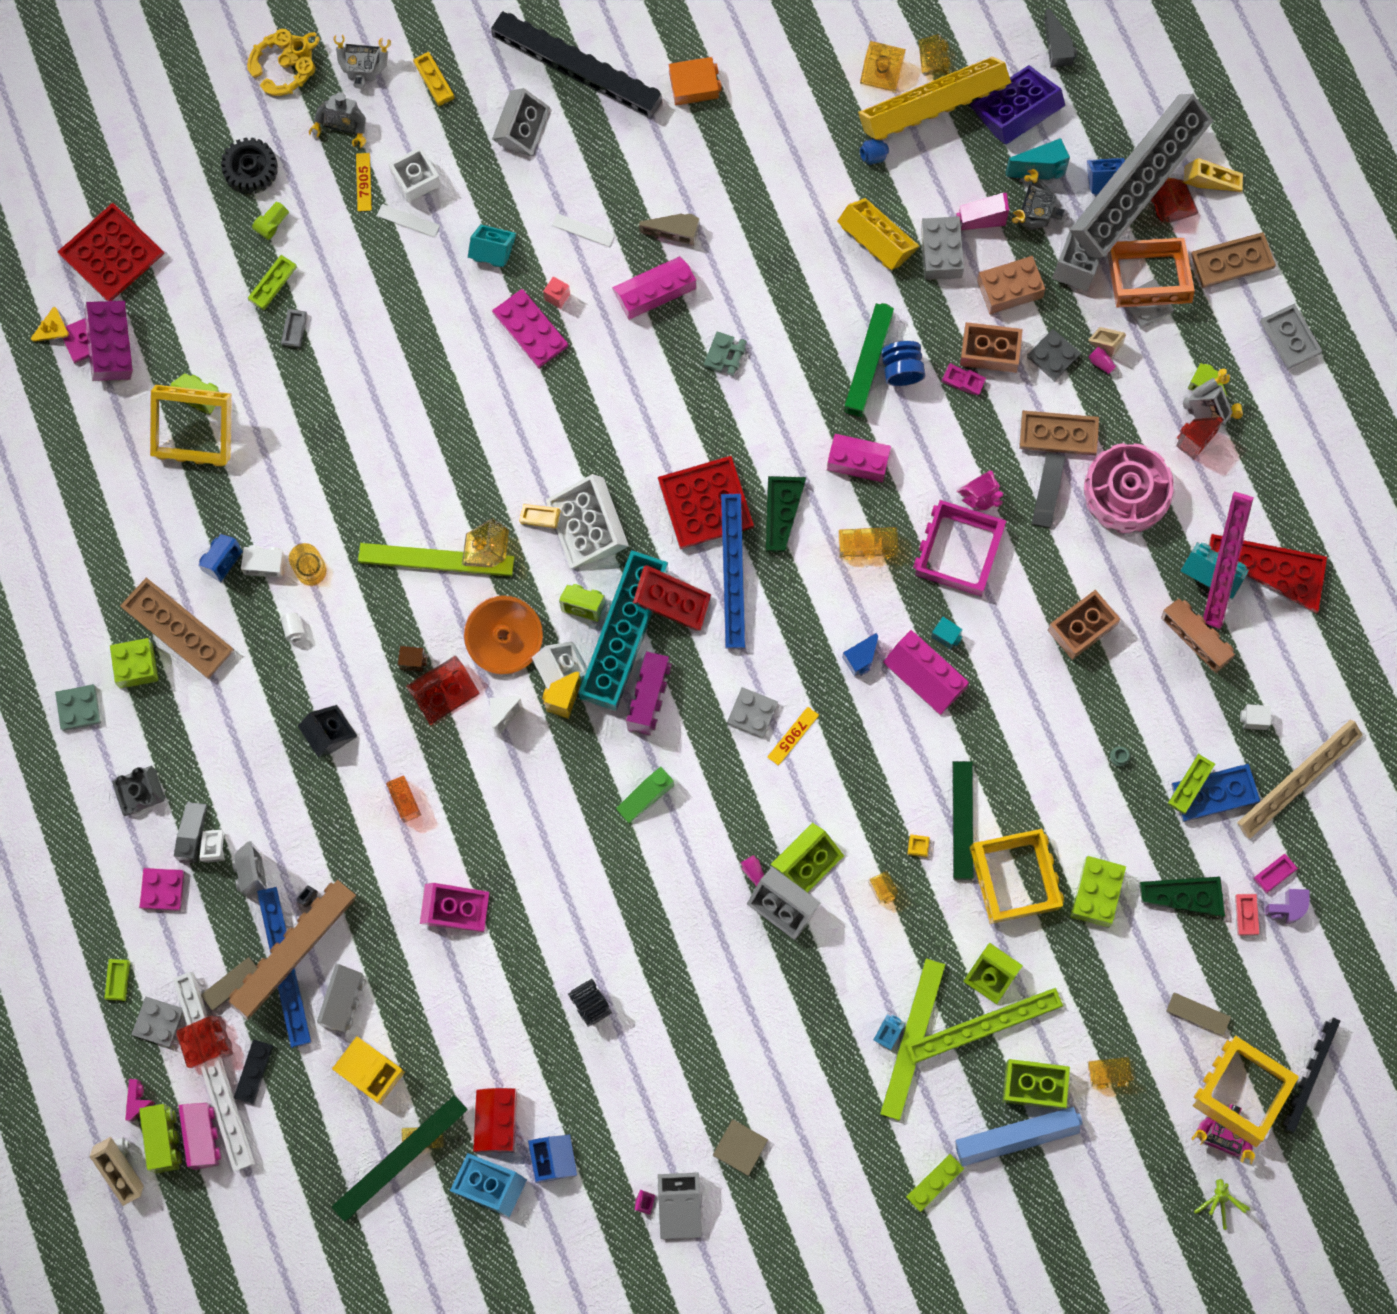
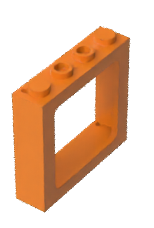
M1185 238L1117 241L1107 253L1116 308L1193 302L1195 290ZM1153 257H1173L1175 259L1179 286L1123 289L1119 260Z

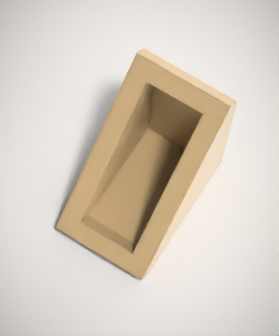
M1099 327L1088 341L1096 348L1098 346L1101 349L1104 348L1112 359L1123 346L1126 334Z

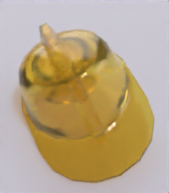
M301 543L292 548L289 553V562L299 581L309 586L322 582L326 576L327 569L315 546L309 543Z

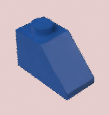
M877 633L843 652L842 658L854 677L859 674L863 676L870 671L878 641Z

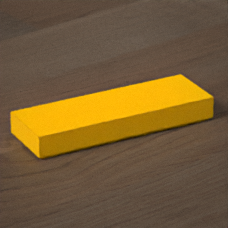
M429 52L413 59L416 69L438 107L455 99L453 92Z

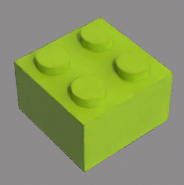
M149 638L109 645L114 681L119 688L158 681L154 647Z

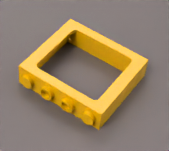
M1043 829L975 842L970 846L989 924L1056 911L1063 907L1064 896L1062 892H1059L1057 885L1059 884V878L1053 870L1054 859L1048 851L1049 841ZM1032 845L1037 857L1047 901L999 911L985 854Z
M1235 1036L1231 1041L1227 1040L1221 1048L1224 1052L1221 1057L1218 1055L1212 1064L1215 1067L1212 1073L1208 1072L1202 1081L1205 1083L1204 1087H1199L1193 1096L1196 1099L1193 1107L1257 1148L1263 1142L1299 1076ZM1235 1052L1243 1055L1283 1081L1259 1127L1212 1097L1214 1088Z

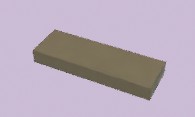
M248 957L201 994L202 998L212 1011H215L230 999L229 995L236 988L239 990L244 985L242 982L249 973L253 974L258 968L251 958Z
M1175 992L1172 994L1166 1009L1167 1013L1221 1036H1224L1231 1018L1226 1014Z

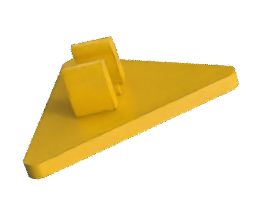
M53 307L45 319L41 321V325L31 337L33 342L69 336L56 307Z

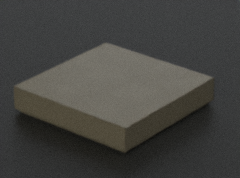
M732 1119L712 1156L749 1176L768 1139Z

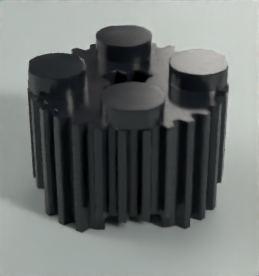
M592 978L568 993L570 1000L578 1009L577 1012L587 1027L596 1024L612 1013L605 997L596 988L597 985Z

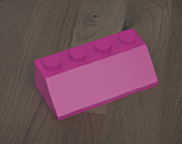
M679 256L612 287L628 320L695 290L696 279L689 265Z
M912 630L896 644L883 661L894 674L940 716L967 689L969 684L961 674Z

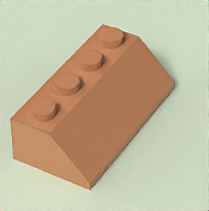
M1180 599L1176 600L1163 610L1161 619L1217 674L1233 659L1235 655L1233 653L1234 649L1227 642L1224 644L1219 639L1220 635L1213 628L1210 630L1205 625L1206 621L1199 614L1196 616L1191 611L1192 607L1185 600L1182 602Z

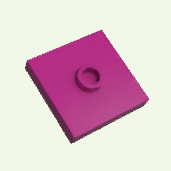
M84 318L67 325L66 328L69 336L63 338L74 364L89 357Z

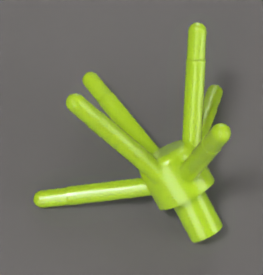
M1217 1179L1215 1181V1195L1198 1207L1194 1213L1198 1214L1213 1202L1209 1212L1210 1215H1213L1219 1202L1223 1229L1226 1230L1225 1202L1230 1200L1243 1213L1250 1211V1207L1229 1194L1228 1183L1224 1185L1223 1179Z

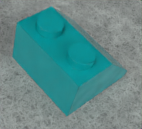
M480 224L470 237L467 258L479 263H491L495 267H504L509 259L516 233Z

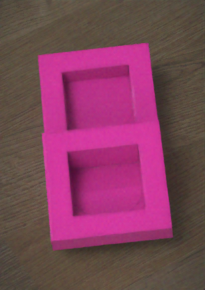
M950 363L941 382L961 391L979 395L986 378L971 370L965 371Z

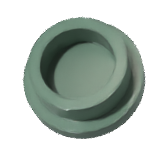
M1115 747L1110 753V760L1116 766H1124L1130 760V753L1124 747Z

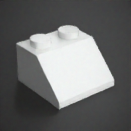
M572 641L545 646L532 657L547 689H549L551 683L576 671L580 672L582 680L587 671Z

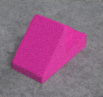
M129 1079L125 1120L128 1122H135L140 1117L139 1108L155 1104V1102L150 1100H140V1097H143L144 1086L141 1085V1081L138 1079Z

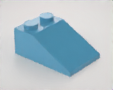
M467 1153L450 1191L510 1218L527 1179L515 1171Z

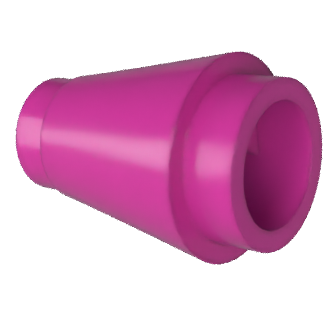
M1099 346L1088 357L1092 364L1107 374L1116 367L1104 348L1101 349Z
M753 855L740 864L744 873L757 886L764 873L759 859H756Z

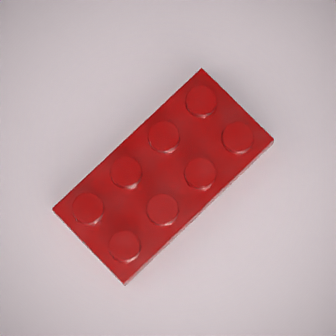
M644 566L633 603L695 631H701L711 594L650 566Z

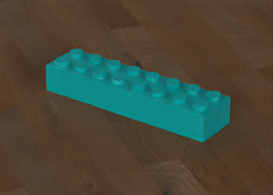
M632 550L578 693L580 700L616 712L653 613L633 603L644 566H650L665 574L669 570L668 562Z

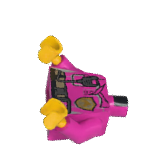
M1233 1104L1229 1106L1231 1110L1240 1115L1242 1108ZM1206 1117L1200 1122L1197 1131L1191 1137L1192 1140L1196 1137L1199 1138L1201 1141L1199 1145L1204 1143L1235 1157L1241 1156L1240 1162L1242 1163L1245 1158L1250 1160V1165L1254 1161L1253 1145L1210 1117Z

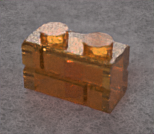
M404 775L386 783L403 823L421 816V812Z

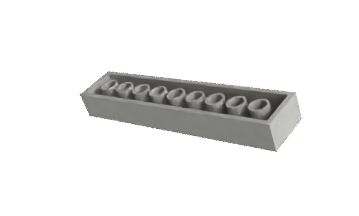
M1193 93L1179 94L1069 230L1090 257H1105L1212 124L1213 119Z

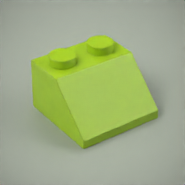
M185 373L170 385L172 387L219 392V388L210 382L206 384L202 382L201 378L193 374L190 376ZM184 402L211 415L216 407L213 405Z
M567 584L559 599L562 612L599 622L605 604V595H602V592L598 590H585L584 587L578 584H573L572 586Z
M989 942L963 982L997 1004L1023 965Z

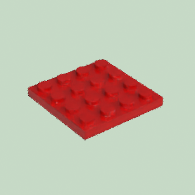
M111 203L57 251L59 256L106 301H113L165 254L114 203Z
M732 456L658 477L680 549L722 537L721 494H741L742 531L754 528Z

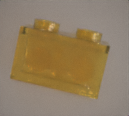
M940 34L919 39L922 74L927 76L940 71L945 75L949 74L951 63L947 56V50H949L947 40L943 39Z
M1129 1057L1087 1062L1091 1087L1096 1086L1097 1090L1107 1089L1112 1084H1117V1087H1127L1130 1082L1134 1081V1077L1131 1074Z

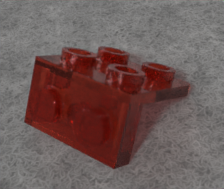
M208 1016L177 1030L178 1041L188 1068L196 1067L216 1057H229L233 1055L232 1042L228 1038L226 1023L222 1016Z

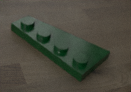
M768 476L766 552L785 553L806 477Z
M1220 876L1143 881L1139 883L1141 903L1225 917Z

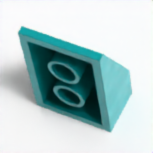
M1059 138L1009 157L1006 176L1024 178L1026 175H1030L1028 170L1035 169L1038 172V177L1042 180L1063 177L1066 174L1070 156L1062 139Z

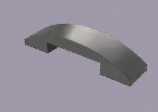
M1046 452L1031 525L1051 528L1065 456Z

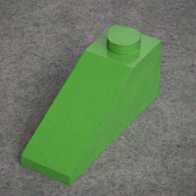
M660 766L616 810L630 824L673 788L674 780Z

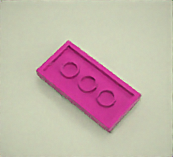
M523 289L492 310L495 317L537 368L543 366L568 347V343Z

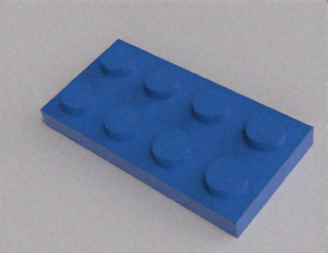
M1249 763L1210 773L1185 815L1180 813L1182 822L1259 803L1260 798ZM1181 781L1171 784L1173 793Z

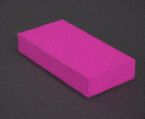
M1283 854L1253 879L1267 894L1298 868L1286 854Z

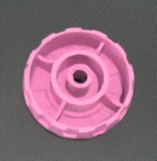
M1125 443L1101 452L1094 459L1085 476L1084 495L1086 506L1091 515L1094 514L1098 519V523L1108 529L1117 530L1119 533H1132V531L1141 532L1147 530L1162 519L1170 507L1174 488L1170 467L1166 466L1164 463L1165 459L1160 454L1147 449V446L1141 444L1125 445Z

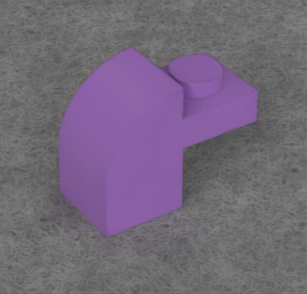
M1288 889L1285 892V904H1268L1265 907V915H1271L1272 919H1283V916H1285V924L1298 921L1309 908V890Z

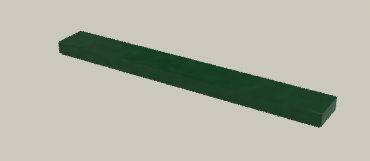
M454 1094L333 1204L331 1208L346 1222L469 1109Z

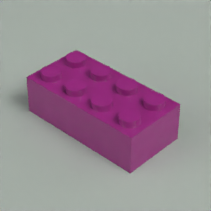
M125 301L86 302L84 314L92 381L131 380L133 368Z

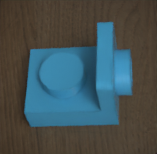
M886 1015L873 1040L891 1050L905 1024L895 1015Z

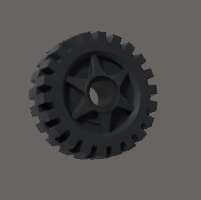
M247 137L243 138L242 142L238 139L236 140L237 144L232 142L230 149H225V154L222 155L221 161L222 173L228 185L235 191L239 190L242 194L247 192L248 195H252L253 191L257 194L260 189L265 191L266 186L270 187L272 185L271 181H275V175L278 173L276 156L271 147L260 139L256 141L253 137L250 140ZM253 164L252 167L246 168L247 165Z

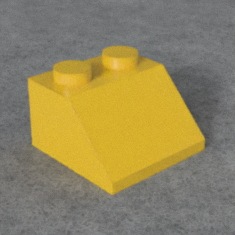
M573 672L551 683L549 689H545L542 700H544L543 704L547 712L569 719L582 683L580 672Z

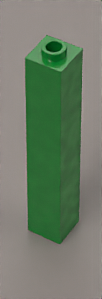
M886 303L875 304L844 406V413L858 417L863 416L881 357V350L884 347L894 313V308Z

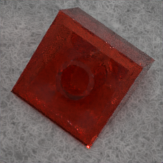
M1168 177L1151 199L1156 208L1157 217L1163 222L1172 223L1199 213L1187 184L1183 183V180Z
M1222 417L1193 419L1190 424L1185 423L1180 430V434L1177 436L1178 442L1176 447L1195 460L1218 433L1224 419Z

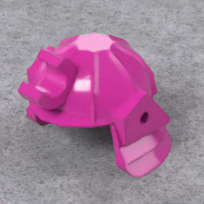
M991 470L956 491L965 497L962 501L973 509L987 510L992 506L999 507L1003 504V501L999 500L1003 493L999 491L1000 485L994 479V474Z

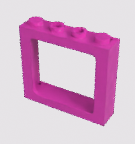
M939 500L938 506L934 505L931 516L934 517L932 523L928 522L925 533L928 534L926 541L922 540L919 551L922 552L921 557H916L913 566L916 569L915 576L982 597L1006 520ZM943 518L955 520L993 533V539L978 583L974 584L927 568V562Z

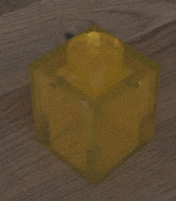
M888 871L869 879L868 883L879 904L882 902L888 904L896 899L895 896H897L898 891Z

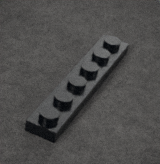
M1333 1017L1329 1021L1324 1022L1321 1032H1323L1322 1038L1316 1041L1313 1048L1316 1051L1313 1058H1309L1305 1068L1308 1072L1299 1081L1298 1088H1300L1298 1096L1294 1095L1290 1106L1293 1108L1290 1114H1286L1282 1125L1285 1126L1283 1132L1290 1135L1295 1132L1341 1020Z

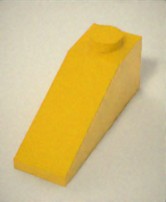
M1197 158L1184 166L1183 183L1203 189L1241 192L1243 188V173Z

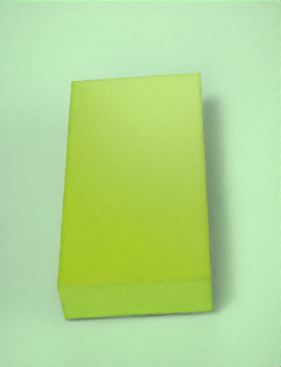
M108 960L105 1000L126 1001L130 967L129 960Z

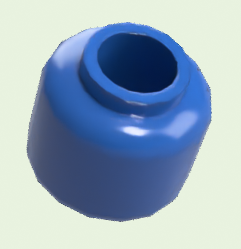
M867 140L860 147L862 160L870 165L884 162L889 153V147L883 140Z

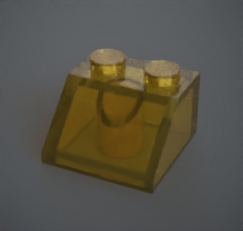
M870 41L860 84L896 92L905 60L906 49Z
M491 518L466 533L462 565L494 567L502 563L507 556L509 529Z

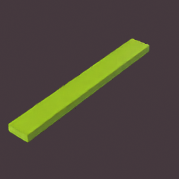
M360 543L358 563L511 577H513L515 560L514 556L369 543Z
M925 959L880 1112L882 1116L900 1121L916 1067V1063L912 1064L905 1045L922 1039L925 1036L945 967L943 963Z
M1055 987L906 1044L905 1047L912 1064L1059 1009L1063 1007V1004Z

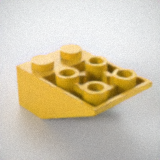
M357 1036L332 1068V1070L379 1105L382 1104L405 1073L403 1069Z

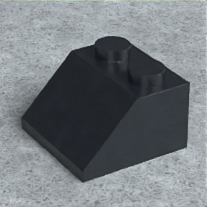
M337 704L308 713L298 725V728L318 758L332 754L357 737V734Z

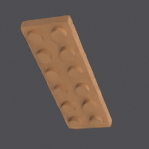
M147 577L120 605L124 611L207 679L214 674L234 651L229 644Z

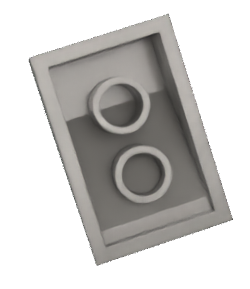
M1069 231L1052 279L1088 292L1100 257H1090Z
M252 841L246 842L234 854L235 860L232 861L233 870L238 874V879L235 880L238 892L241 891L243 896L257 894V891L267 889L261 852Z

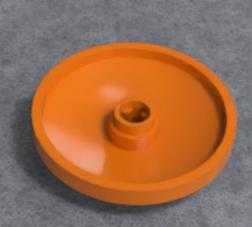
M506 595L494 596L479 603L469 614L464 627V643L470 657L482 669L495 674H511L527 667L533 661L532 657L539 652L543 639L542 625L536 612L521 599Z

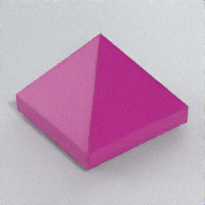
M640 1190L635 1199V1210L650 1215L655 1194Z

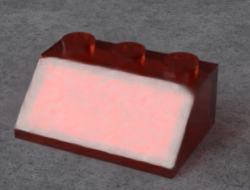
M456 655L406 686L429 725L480 694L464 665Z

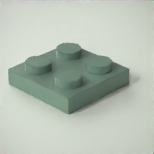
M94 684L55 692L60 729L62 731L101 724L96 686Z

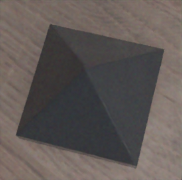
M307 885L297 897L296 902L304 907L310 906L317 898L318 891Z

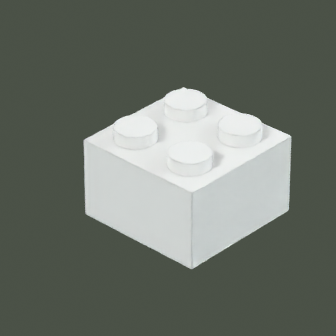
M422 147L388 163L390 172L408 203L441 186L439 175Z

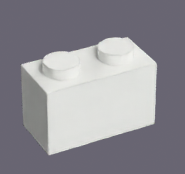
M257 545L244 547L241 570L244 575L283 578L285 554L278 547H269V549H263Z

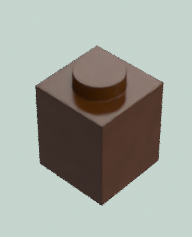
M400 646L399 669L423 672L424 666L428 664V654H425L424 648Z

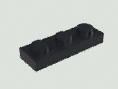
M253 1039L234 1099L254 1105L273 1045Z

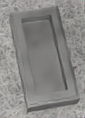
M288 309L281 346L301 348L307 311Z

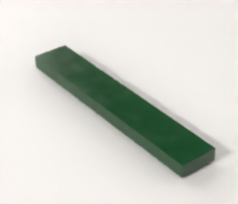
M952 761L953 880H973V858L970 851V846L973 844V761Z

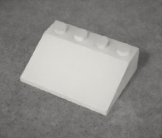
M591 474L546 499L548 507H556L561 510L556 530L570 569L609 557L629 547L603 477Z

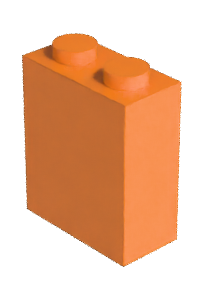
M712 57L668 64L675 106L719 98V91H722L721 81L716 79V75L719 74L717 63H713Z

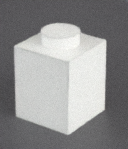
M1247 704L1240 713V722H1243V728L1267 730L1271 725V706Z

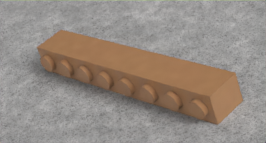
M337 880L334 884L331 882L324 889L325 894L321 899L317 897L310 905L312 909L307 914L304 912L298 918V924L295 928L290 927L283 936L285 939L280 944L277 942L271 948L270 956L267 959L262 958L256 966L258 969L253 974L249 973L242 981L244 985L239 990L236 988L229 995V1005L247 1021L355 901L356 895L340 881Z

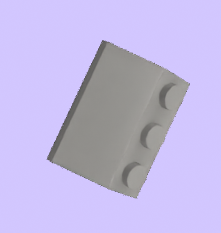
M525 88L511 90L492 140L505 149L532 156L550 107Z
M335 964L317 1019V1023L321 1027L346 1034L347 1029H351L353 1023L351 1016L353 1010H357L359 1005L357 997L359 991H363L366 982L361 972L341 964Z

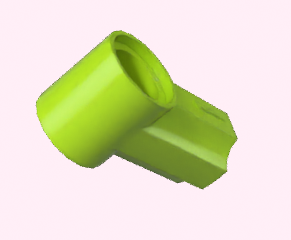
M275 202L264 216L261 215L254 221L252 229L265 239H271L277 231V226L289 214L288 209L280 202Z

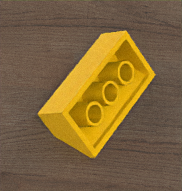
M866 198L848 204L837 220L844 231L855 237L856 242L864 245L871 255L877 257L886 268L891 270L900 267L920 247Z

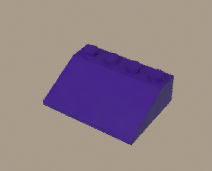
M1030 65L1011 76V83L1006 85L1005 89L991 91L988 96L977 98L970 103V107L993 135L1005 145L1066 106L1062 89Z

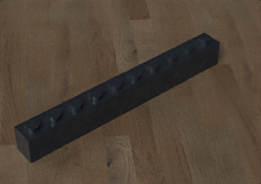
M502 11L491 27L492 37L649 119H652L662 103V93L658 89L650 88L644 85L641 80L629 77L624 71H618L612 68L610 64L598 61L593 55L581 52L576 46H569L562 39L550 36L545 30H539L533 27L531 23L517 19L512 13Z

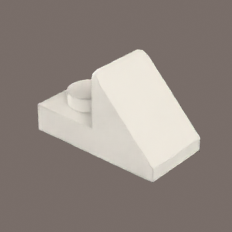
M223 830L203 831L200 861L205 863L225 861L222 849Z

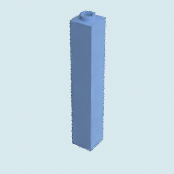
M1074 1107L957 1139L955 1140V1149L963 1167L1080 1134V1125H1083L1080 1113H1076Z

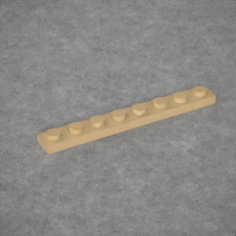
M1350 719L1237 822L1245 837L1249 839L1253 837L1363 736L1355 721Z

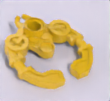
M279 29L275 33L265 36L264 40L258 45H253L254 48L247 62V70L253 78L261 76L263 71L258 63L260 56L263 55L261 51L267 46L272 48L273 45H277L280 49H284L278 57L280 66L288 68L296 65L298 74L293 76L295 80L289 85L284 83L283 85L276 86L272 80L266 78L262 81L260 87L268 95H291L297 87H302L307 79L314 74L316 67L312 61V49L318 45L320 38L316 37L315 42L310 43L308 39L317 35L315 32L300 37L291 35L287 29ZM302 46H303V49H302V50L297 51V49H298L299 47H302Z

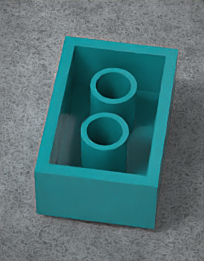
M1197 542L1183 565L1181 572L1211 587L1218 553L1213 551L1208 544ZM1239 561L1229 597L1232 600L1249 571L1246 565Z

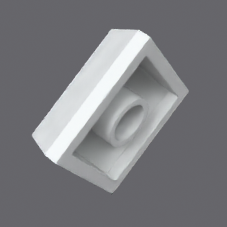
M519 696L489 698L491 726L495 736L498 737L523 709Z

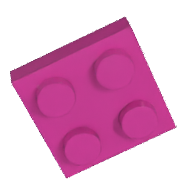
M143 868L139 908L181 911L185 871Z

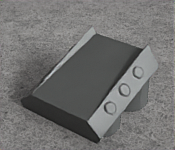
M152 765L146 768L137 767L130 774L120 775L115 780H112L123 816L164 802L166 798L157 776V770Z

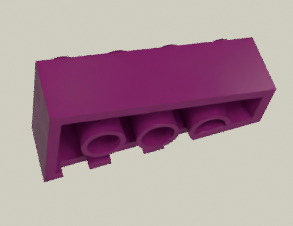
M646 651L640 670V681L637 682L634 696L636 698L635 700L632 699L630 715L626 719L628 731L651 736L652 730H656L658 719H655L656 712L661 711L663 702L660 700L661 693L665 694L667 687L665 677L666 674L670 675L672 667L668 656Z

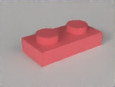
M1236 894L1238 936L1259 935L1257 894Z

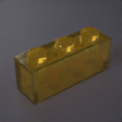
M897 527L839 529V558L844 557L846 560L855 559V557H863L864 559H872L875 556H883V558L894 557V555L898 554Z

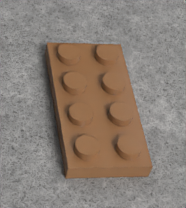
M1264 232L1191 252V257L1203 288L1271 270L1276 266Z
M1022 410L1019 449L1096 456L1099 417Z

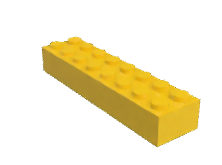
M991 56L859 111L858 114L864 133L874 139L883 140L888 137V134L902 132L905 130V127L910 125H919L924 119L936 118L939 116V113L952 111L955 109V106L960 104H969L974 98H983L988 96L991 91L1003 90L1006 88V85L1011 83L1006 63Z

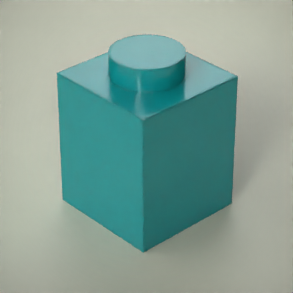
M942 617L933 630L931 638L951 650L954 645L958 646L961 642L963 629Z

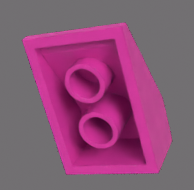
M434 882L425 884L420 924L484 932L489 892Z

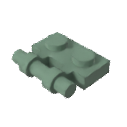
M716 331L705 359L704 367L722 373L723 368L727 367L729 368L727 374L734 376L735 371L739 369L741 356L745 354L747 341L740 339L738 345H734L735 337ZM730 352L734 353L732 360L727 359Z

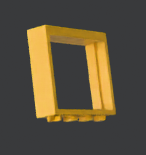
M155 385L150 395V456L160 460L169 458L175 459L178 462L194 461L196 464L212 463L215 466L226 465L231 459L232 393ZM159 399L221 406L220 453L159 447Z

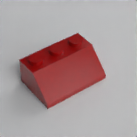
M516 1088L476 1090L473 1152L515 1153Z

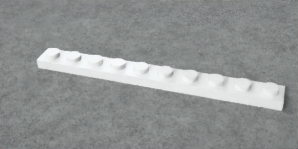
M188 972L174 978L173 982L233 1171L237 1172L255 1163L194 972Z

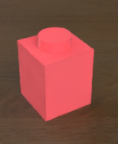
M553 276L543 290L544 300L561 309L570 296L569 285Z

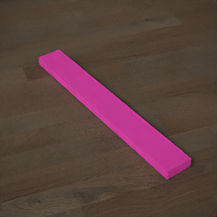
M1235 491L1232 495L1203 616L1207 625L1219 629L1223 626L1254 499L1252 496Z

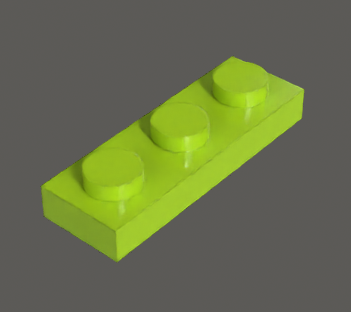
M280 255L249 295L248 301L264 311L296 270L297 265L283 255Z
M1198 753L1167 805L1185 815L1214 768L1215 763Z
M949 1154L906 1198L921 1212L964 1170V1167Z

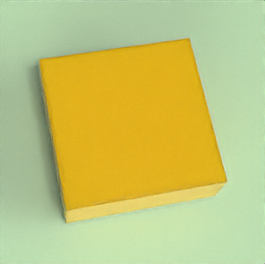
M910 834L907 855L927 858L930 837Z

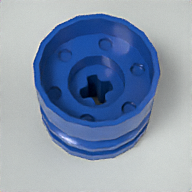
M899 341L891 343L881 350L883 364L887 366L884 369L888 385L907 386L918 383L925 378L924 363L920 361L922 359L921 344L918 342Z

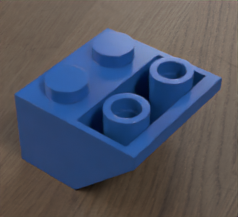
M570 1134L528 1140L535 1182L537 1184L577 1176Z

